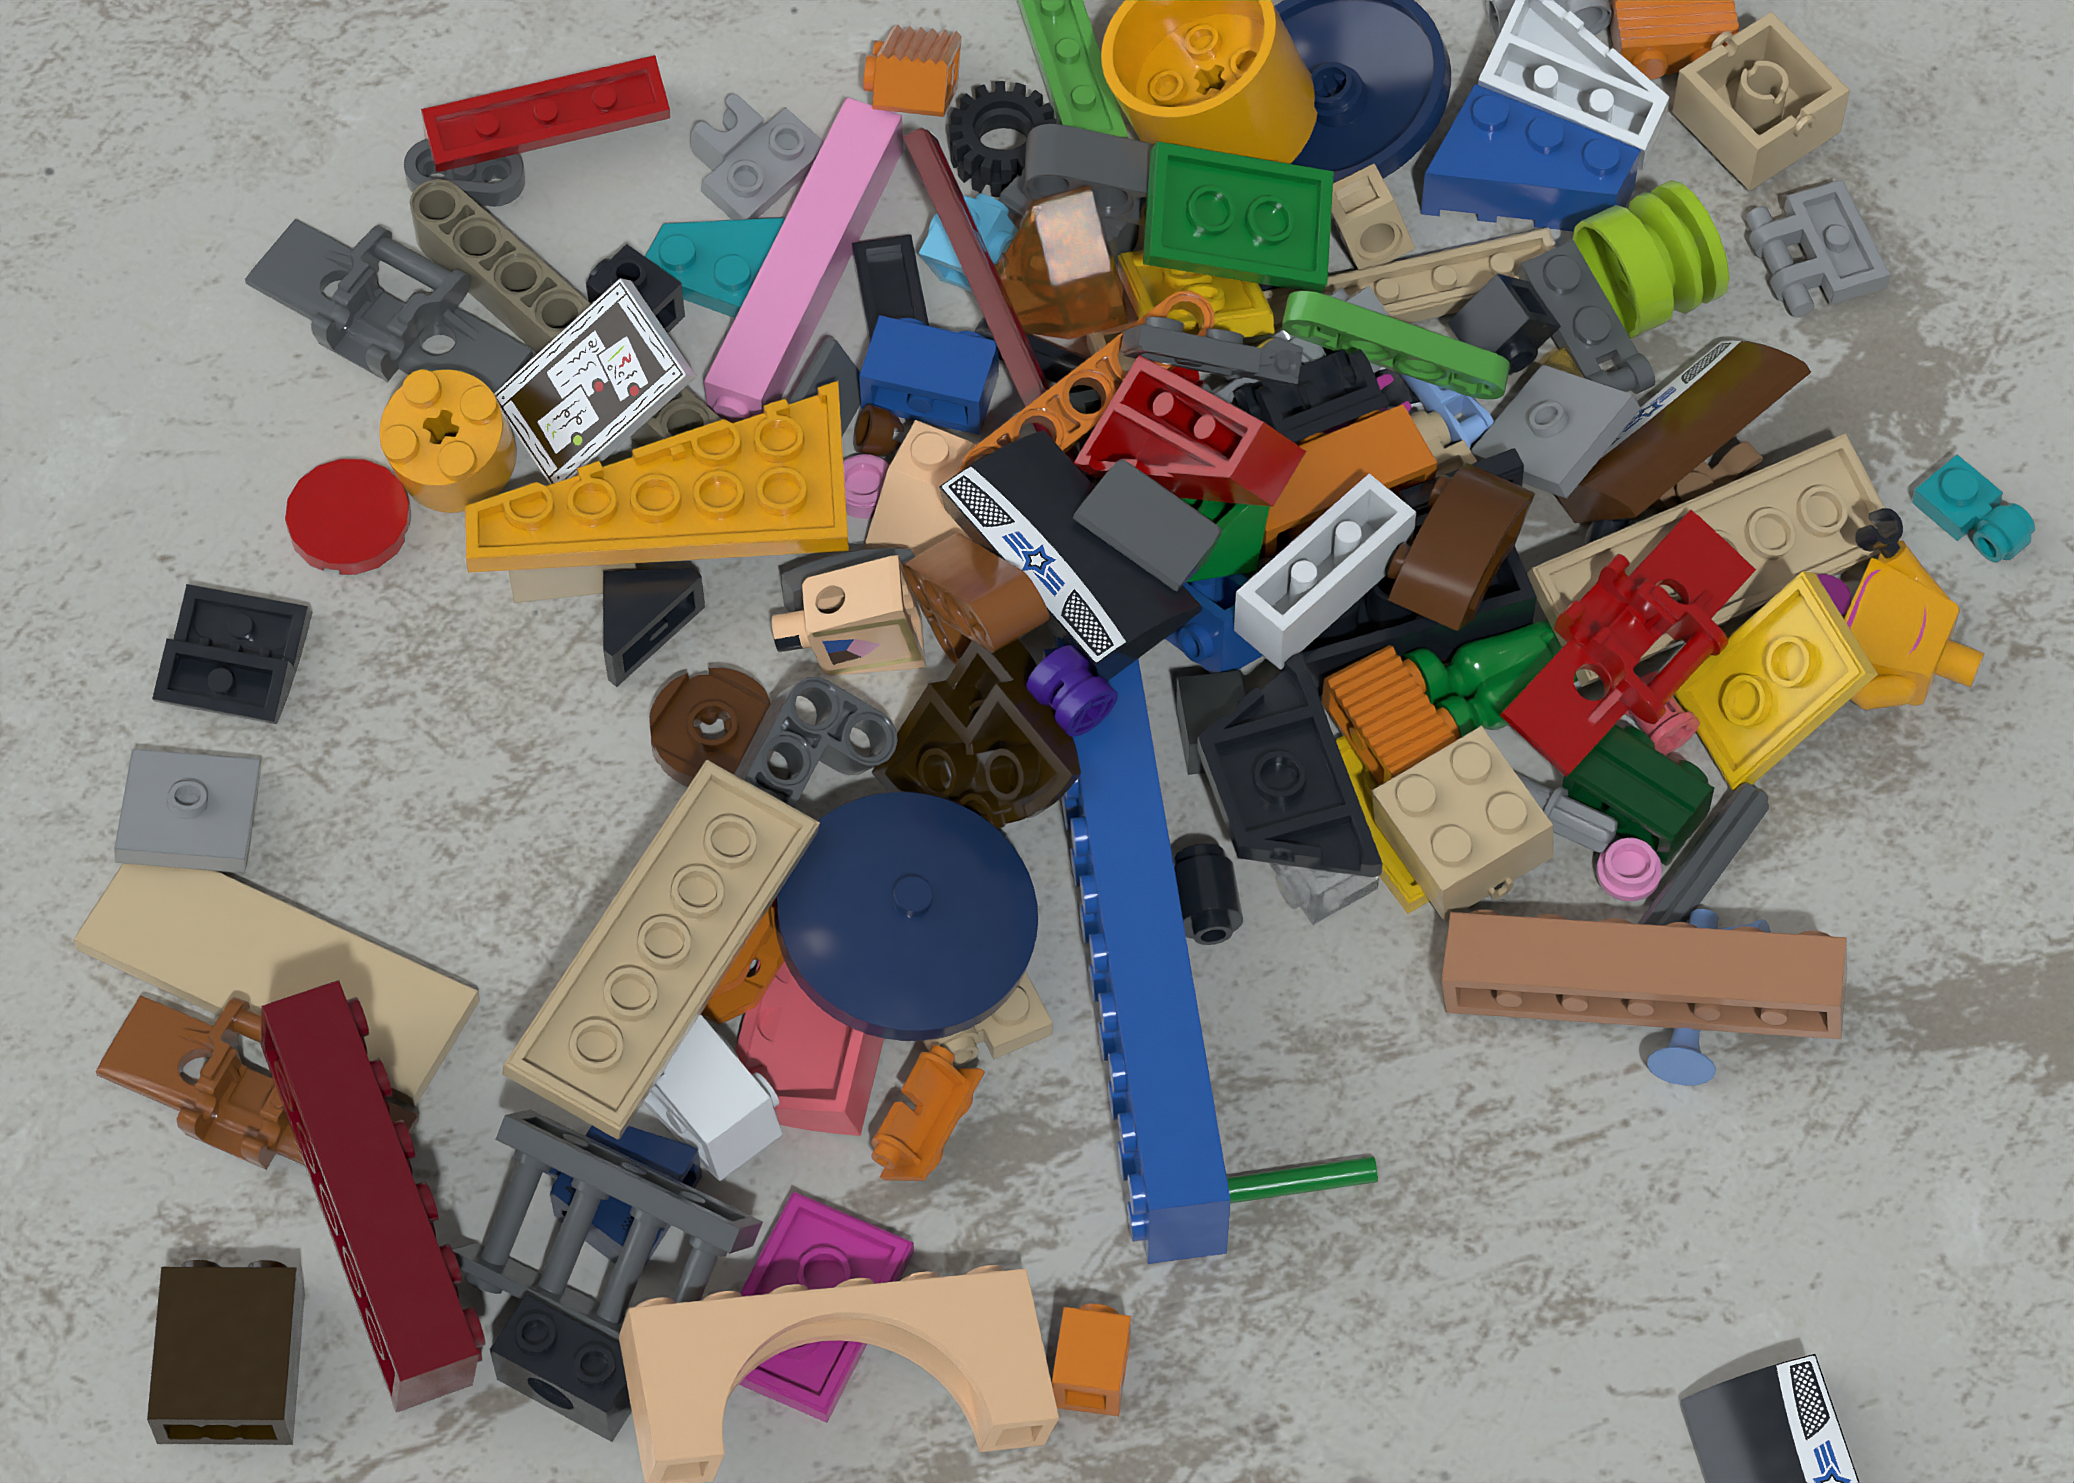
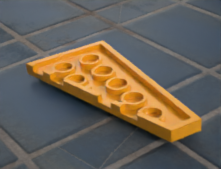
M838 381L818 387V395L789 405L786 398L764 405V413L735 423L722 419L633 449V457L602 467L600 461L577 468L578 475L548 486L535 482L465 506L466 562L468 573L849 551Z

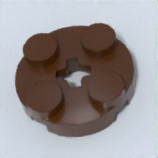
M708 668V675H698L689 679L687 673L675 678L659 693L649 716L652 753L662 770L673 780L689 787L706 760L733 775L735 774L770 707V699L764 688L748 675L729 668ZM717 719L725 721L724 729L726 735L719 739L709 740L703 738V733L698 728L702 722L706 725H713ZM772 750L768 752L767 764L774 753Z

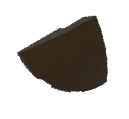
M1016 639L994 653L972 640L947 680L928 684L897 732L898 742L895 752L887 761L876 766L872 774L889 792L928 794L952 801L977 813L997 829L1005 827L1008 823L1035 817L1048 809L1071 788L1081 775V769L1074 739L1067 735L1057 724L1055 710L1051 706L1039 704L1027 690L1026 684L1029 676L1038 665L1020 640Z

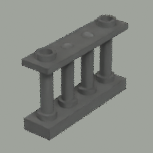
M530 1109L505 1115L495 1139L515 1149L513 1157L518 1163L485 1246L475 1243L453 1249L459 1268L467 1272L464 1279L472 1286L494 1294H501L502 1291H505L521 1300L525 1295H528L620 1344L619 1334L626 1317V1310L659 1228H667L668 1224L690 1234L688 1242L693 1248L672 1297L675 1303L701 1301L718 1257H725L727 1253L731 1254L753 1247L763 1221ZM555 1168L573 1177L571 1185L576 1191L544 1271L540 1274L509 1259V1256L543 1171L548 1172ZM612 1196L632 1206L629 1213L634 1217V1220L602 1300L599 1303L566 1286L601 1199L608 1200Z

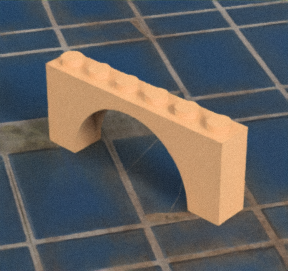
M986 1265L975 1268L966 1275L940 1277L936 1272L925 1271L908 1275L901 1281L874 1284V1281L869 1278H855L844 1281L835 1288L808 1290V1287L804 1285L793 1284L779 1287L764 1295L742 1297V1294L736 1291H722L707 1296L703 1301L675 1303L671 1298L661 1297L643 1301L636 1307L629 1308L619 1334V1341L644 1483H702L714 1481L725 1454L723 1444L725 1406L734 1389L751 1371L774 1355L790 1348L820 1341L841 1340L875 1345L897 1353L922 1367L936 1378L958 1403L971 1426L979 1452L1045 1445L1059 1420L1027 1269L1005 1271L1003 1267L998 1265Z

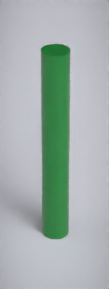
M1370 1156L1227 1177L1231 1199L1230 1204L1376 1183L1378 1182V1173L1375 1157Z

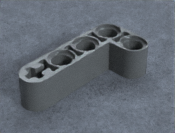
M807 677L780 692L772 701L734 775L795 808L819 761L848 776L860 775L887 761L892 756L898 742L897 731L891 719L881 711L826 679ZM797 696L805 697L813 703L817 715L815 725L807 724L799 718L795 706ZM852 728L859 729L867 735L871 747L868 757L859 755L853 749L850 742ZM769 750L778 752L785 758L788 764L786 780L776 778L770 772L767 766Z

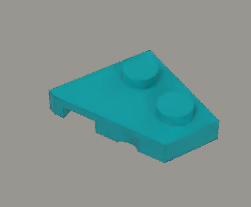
M786 218L663 223L645 257L682 283L683 300L736 318Z

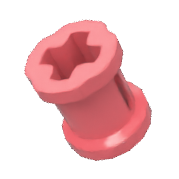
M1659 671L1648 673L1640 677V679L1648 685ZM1673 696L1664 705L1666 713L1656 724L1644 722L1628 709L1625 715L1634 718L1643 732L1653 741L1655 750L1663 755H1667L1684 745L1695 734L1700 725L1696 715L1690 711L1684 712Z

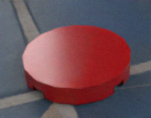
M338 459L315 467L297 482L287 499L285 515L287 530L294 550L310 566L324 571L323 567L330 570H339L340 575H358L385 564L398 554L405 542L404 536L408 531L411 521L410 505L402 483L386 467L366 459Z

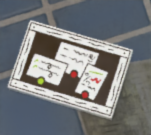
M620 278L496 391L494 395L510 426L551 485L577 476V468L597 461L601 463L697 376L632 281Z

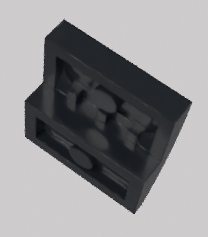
M186 584L174 638H166L152 700L169 705L277 724L292 687L313 612L308 606Z

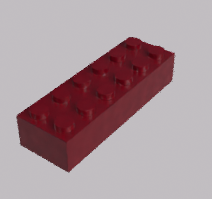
M337 980L262 1005L260 1045L393 1407L397 1413L473 1386L477 1363L482 1361L480 1347L486 1345L481 1323L473 1306L462 1310L459 1302L456 1284L462 1282V1276L453 1249L449 1243L440 1247L437 1243L433 1222L439 1220L431 1190L426 1181L415 1184L410 1159L415 1158V1150L407 1126L403 1119L395 1122L391 1120L387 1098L392 1096V1089L385 1067L380 1058L369 1061L367 1056L368 1052L364 1037L369 1035V1028L363 1008L357 997L346 999L341 983Z

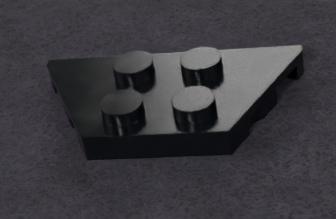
M1295 654L1284 662V671L1262 690L1256 686L1238 702L1237 708L1232 714L1220 717L1198 736L1197 749L1237 858L1371 878L1380 876L1382 874V860L1303 654Z

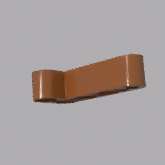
M960 533L953 534L902 565L912 591L938 643L955 666L972 640L994 653L1049 621L1050 616L1045 602L1025 572Z

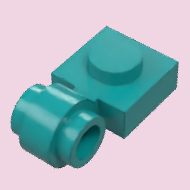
M1958 454L1914 490L1912 504L1956 541L1973 529L1976 532L1973 535L1976 548L1991 562L1997 563L2002 559H2013L2031 543V534L2035 531V523L2030 514L2023 507L2015 503H2010L2007 506L2000 505L2003 492Z

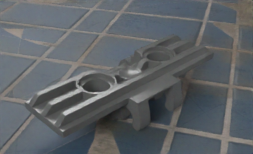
M294 219L245 278L246 284L311 320L312 334L320 345L386 382H389L398 369L408 375L421 369L429 371L457 370L478 378L495 393L521 370L533 356V351L529 347L458 308L471 286L472 279L469 274L460 269L451 272L393 240L392 232L380 225L372 228L355 248L351 249L303 222ZM382 261L435 291L430 296L420 292L418 294L414 293L406 303H403L378 287L376 274L379 272L378 263ZM341 280L338 284V289L332 296L333 300L326 298L323 295L324 289L330 283ZM436 335H445L455 341L452 350L441 356L429 355L421 347L428 338Z

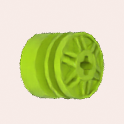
M1667 181L1657 186L1651 193L1643 192L1630 201L1629 209L1615 205L1582 220L1574 228L1573 240L1630 339L1665 324L1672 318L1673 310L1686 314L1696 309L1701 303L1708 304L1727 293L1730 276L1728 260L1720 235L1701 201L1681 182Z

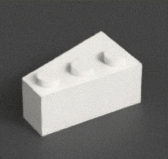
M1515 0L1478 80L1479 86L1641 149L1638 164L1639 170H1643L1667 118L1669 96L1614 48L1610 50L1584 27V22L1571 11L1566 12L1554 0Z
M700 1014L643 1104L681 1143L698 1149L700 1162L721 1181L782 1135L774 1110L780 1102L767 1080L757 1072L751 1075L740 1062L727 1040L719 1033H716Z

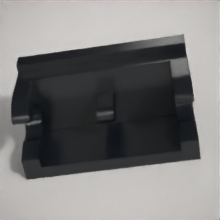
M1345 349L1300 366L1299 380L1296 385L1289 387L1260 381L1233 392L1241 410L1263 421L1292 442L1305 439L1389 405L1386 394H1382L1367 356L1360 349L1349 353V356Z

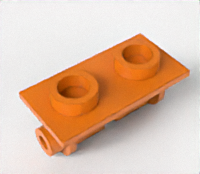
M933 1045L929 1052H922L919 1055L913 1070L901 1089V1092L916 1105L914 1111L904 1102H894L877 1134L874 1135L871 1141L872 1146L875 1148L871 1158L880 1166L885 1167L880 1178L885 1181L926 1180L929 1173L940 1163L943 1156V1147L958 1120L971 1107L973 1093L985 1071L981 1068L955 1069L952 1066L955 1056L949 1050L938 1045Z

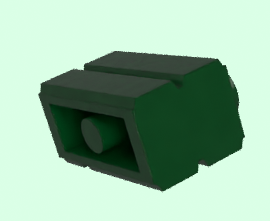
M1616 724L1568 776L1563 777L1562 787L1568 790L1567 797L1615 818L1618 822L1617 835L1623 839L1636 838L1646 842L1656 852L1661 863L1665 866L1671 863L1683 848L1687 839L1694 834L1707 817L1715 788L1708 784L1707 776L1695 764L1686 760H1678L1675 763L1655 750L1653 741L1640 729L1633 726H1625L1622 729Z

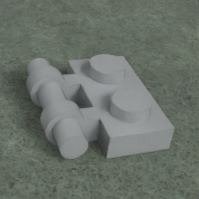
M1843 179L1787 195L1784 206L1786 218L1773 221L1768 208L1763 206L1751 210L1746 215V221L1752 231L1749 241L1756 256L1765 258L1773 275L1770 285L1777 299L1787 303L1792 316L1802 317L1814 309V302L1808 292L1811 288L1822 286L1831 305L1887 288L1890 273ZM1801 243L1808 261L1794 264L1787 247Z

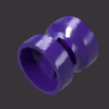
M1073 645L1063 646L1044 658L1031 673L1026 684L1027 690L1039 704L1051 706L1055 710L1057 724L1071 737L1081 736L1100 724L1111 712L1118 698L1117 691L1105 678L1092 675L1089 671V660Z

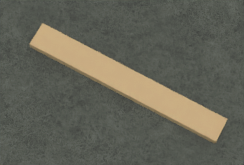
M1544 228L1329 276L1328 284L1321 294L1329 295L1343 287L1349 296L1370 286L1390 317L1406 323L1417 322L1457 313L1497 273L1519 279L1516 273L1521 263L1550 251L1557 246L1550 229ZM1279 287L1262 291L1273 312L1274 333L1282 328L1288 296L1290 293L1301 290ZM1139 319L1088 330L1087 345L1091 356ZM1272 334L1243 338V345L1258 347ZM1120 350L1118 354L1119 364L1128 373L1136 358L1123 356Z

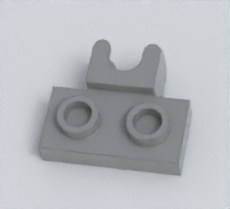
M730 94L726 98L727 109L723 116V126L728 131H718L707 122L699 121L692 130L690 146L694 155L713 171L702 180L701 192L732 220L758 219L809 173L824 141L786 107L766 125H763L764 118L738 95Z

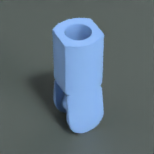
M1401 374L1403 381L1429 413L1435 410L1442 416L1450 433V445L1464 440L1471 450V444L1480 440L1494 423L1489 412L1475 398ZM1462 412L1467 419L1459 423L1454 416Z

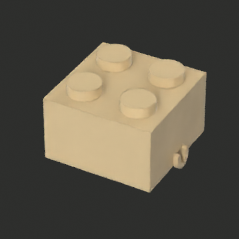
M1771 11L1734 36L1729 31L1722 33L1715 39L1709 52L1679 70L1672 113L1751 191L1841 132L1850 89ZM1726 42L1728 45L1724 47L1722 44Z
M1482 726L1372 790L1375 824L1444 922L1450 919V912L1460 913L1489 895L1493 900L1505 896L1513 888V881L1554 857L1553 824ZM1498 884H1504L1500 889H1494Z

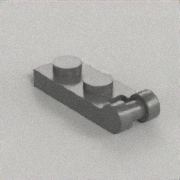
M1574 240L1520 264L1516 273L1519 279L1531 283L1561 326L1552 336L1574 375L1624 392L1631 390L1635 394L1655 386V375L1649 361L1643 354L1638 353ZM1612 359L1618 370L1609 374L1601 370L1599 364Z

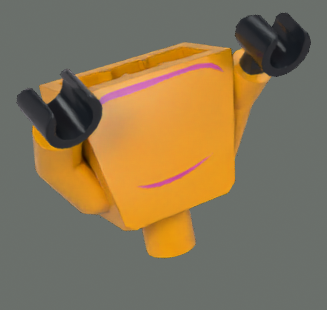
M1882 508L1869 513V520L1877 529L1872 525L1859 528L1855 535V541L1858 547L1864 551L1871 552L1879 549L1880 554L1878 560L1871 557L1844 620L1878 675L1850 700L1864 710L1903 706L1906 704L1913 706L1922 705L1936 675L1971 688L1985 653L1951 640L1960 612L1959 606L1950 600L1949 596L1926 571L1906 543L1899 541L1903 534V524L1899 515L1889 508Z

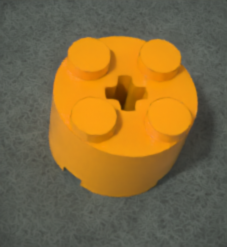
M421 369L414 371L405 378L403 385L393 394L383 411L379 430L381 449L403 487L416 502L424 507L445 513L465 511L466 505L478 502L487 496L490 498L497 495L509 481L517 458V447L513 432L494 393L478 378L457 370L429 371Z

